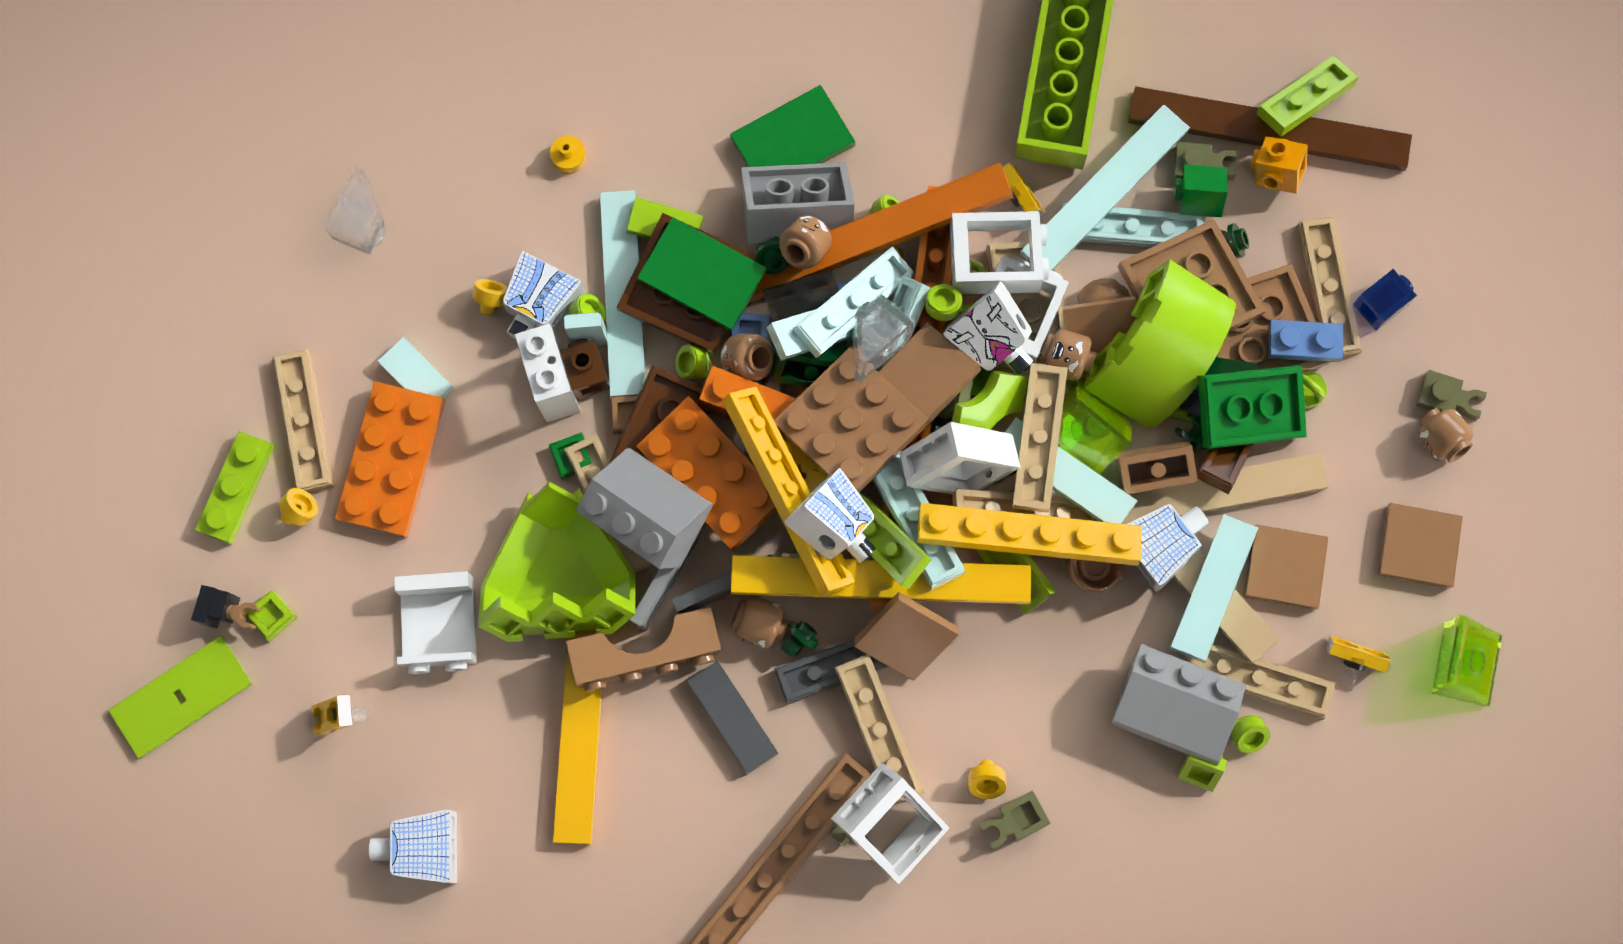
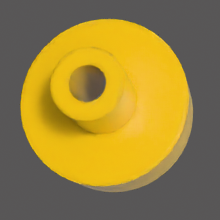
M567 135L559 137L553 142L550 148V157L556 169L563 173H574L585 164L586 151L583 143L578 138Z
M490 279L476 280L472 298L481 304L480 313L493 315L495 307H503V299L508 286Z
M300 488L290 489L279 501V509L282 513L281 520L287 525H307L318 513L316 500L311 494Z
M982 760L979 765L970 770L968 775L969 791L975 797L994 799L1005 792V771L1001 767L994 765L993 761Z

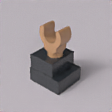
M201 585L191 620L215 629L218 628L220 621L233 624V621H235L239 626L247 630H255L256 626L246 622L245 617L249 611L261 612L262 609L252 603H243L238 606L240 597L214 587Z

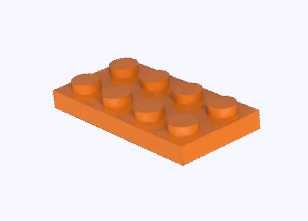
M374 381L335 516L336 520L407 538L446 401L444 398Z
M689 396L636 446L650 462L714 504L705 522L732 551H735L777 511L754 464Z

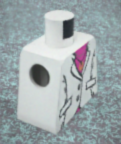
M1001 281L953 320L943 333L949 341L987 371L992 370L1004 360L1015 374L1018 375L1033 362V359L1021 347L1028 340L1032 332L1031 327Z

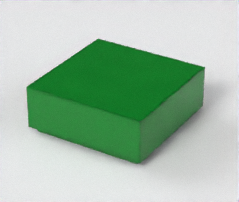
M582 432L548 444L561 479L576 474L564 449L585 440ZM582 449L585 460L579 462L580 467L592 464L587 449Z

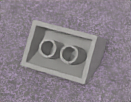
M846 162L741 167L747 244H764L773 241L772 238L778 236L780 239L783 231L800 216L809 215L816 217L824 222L829 230L854 221L855 204Z
M627 448L591 480L576 512L658 569L681 567L714 504L631 448Z
M1140 644L1127 671L1111 725L1218 766L1238 717L1246 684Z

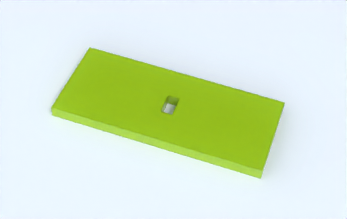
M219 636L108 711L137 758L141 759L253 685L224 637ZM178 691H181L187 700L182 704L175 694Z

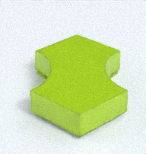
M992 371L987 384L977 396L967 402L955 404L952 422L991 430L1001 418L1008 414L1022 411L1029 377L1023 374L1016 375L1015 373Z

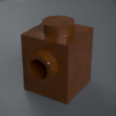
M587 339L576 340L568 344V348L560 350L576 399L610 389L595 340L590 342Z

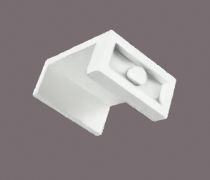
M468 571L394 577L395 592L401 596L402 657H397V665L403 669H408V674L430 673V667L445 666V671L456 672L467 670V664H477L474 577Z

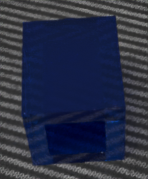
M1392 269L1364 291L1354 302L1353 306L1377 331L1405 309L1417 295L1413 291L1414 288L1409 279L1404 275H1399Z

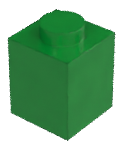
M1184 164L1181 178H1175L1173 186V199L1179 200V214L1222 217L1228 193L1227 167Z

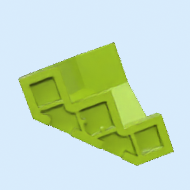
M548 482L535 495L527 492L481 585L478 617L479 628L507 642L523 641L524 635L544 634L545 639L575 637L576 631L596 630L597 634L603 633L607 635L613 634L635 615V573L611 536L576 512L583 497V493L579 488L571 494L557 485Z

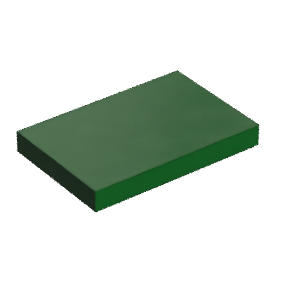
M821 85L730 133L731 140L748 167L821 164L855 146L853 136Z
M672 217L637 279L639 282L732 332L767 272V268Z
M1302 365L1198 375L1203 448L1210 449L1307 437Z

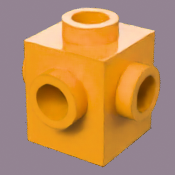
M1266 136L1261 150L1255 149L1251 160V170L1255 171V185L1270 190L1297 194L1307 168L1308 145Z

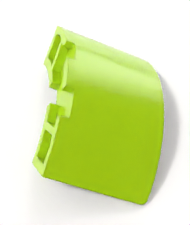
M1171 259L1147 275L1141 295L1131 313V316L1136 318L1126 334L1119 331L1113 340L1096 355L1091 372L1086 374L1083 389L1146 428H1154L1169 417L1188 398L1199 384L1198 375H1205L1212 365L1231 326L1236 303Z

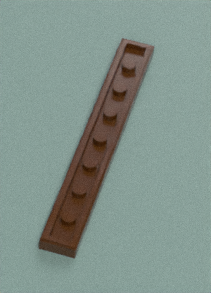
M1135 86L1128 123L1144 125L1165 105L1190 127L1187 132L1189 134L1262 146L1265 137L1268 136L1307 144L1308 155L1405 171L1408 167L1412 134L1309 117L1283 136H1280L1257 115L1259 109L1257 107Z

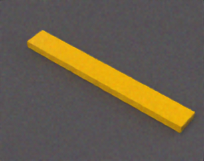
M733 555L731 594L820 597L801 558ZM844 559L855 583L848 588L822 596L829 598L891 600L900 592L916 601L1030 604L1031 565L962 563L965 569L964 575L931 590L923 573L907 589L901 586L876 560H864L859 563L856 559Z

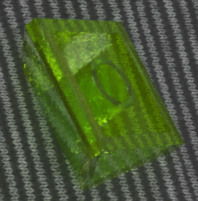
M1078 379L1072 383L1064 396L1058 446L1100 474L1131 443L1132 423L1115 408L1083 388L1084 382Z
M1458 615L1445 622L1432 694L1490 707L1502 635L1463 615Z

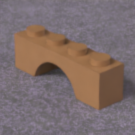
M711 607L675 615L670 635L665 642L658 648L646 653L634 654L622 651L612 645L603 633L566 641V650L575 688L584 687L585 692L606 688L605 681L620 678L621 684L637 681L643 678V672L655 669L657 675L671 673L679 670L678 664L692 661L693 666L714 662L713 655H717L721 651Z

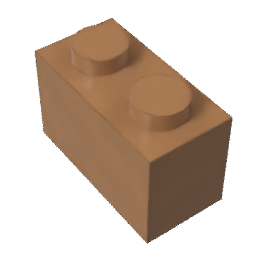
M1186 440L1114 453L1120 488L1127 494L1198 482L1193 448Z

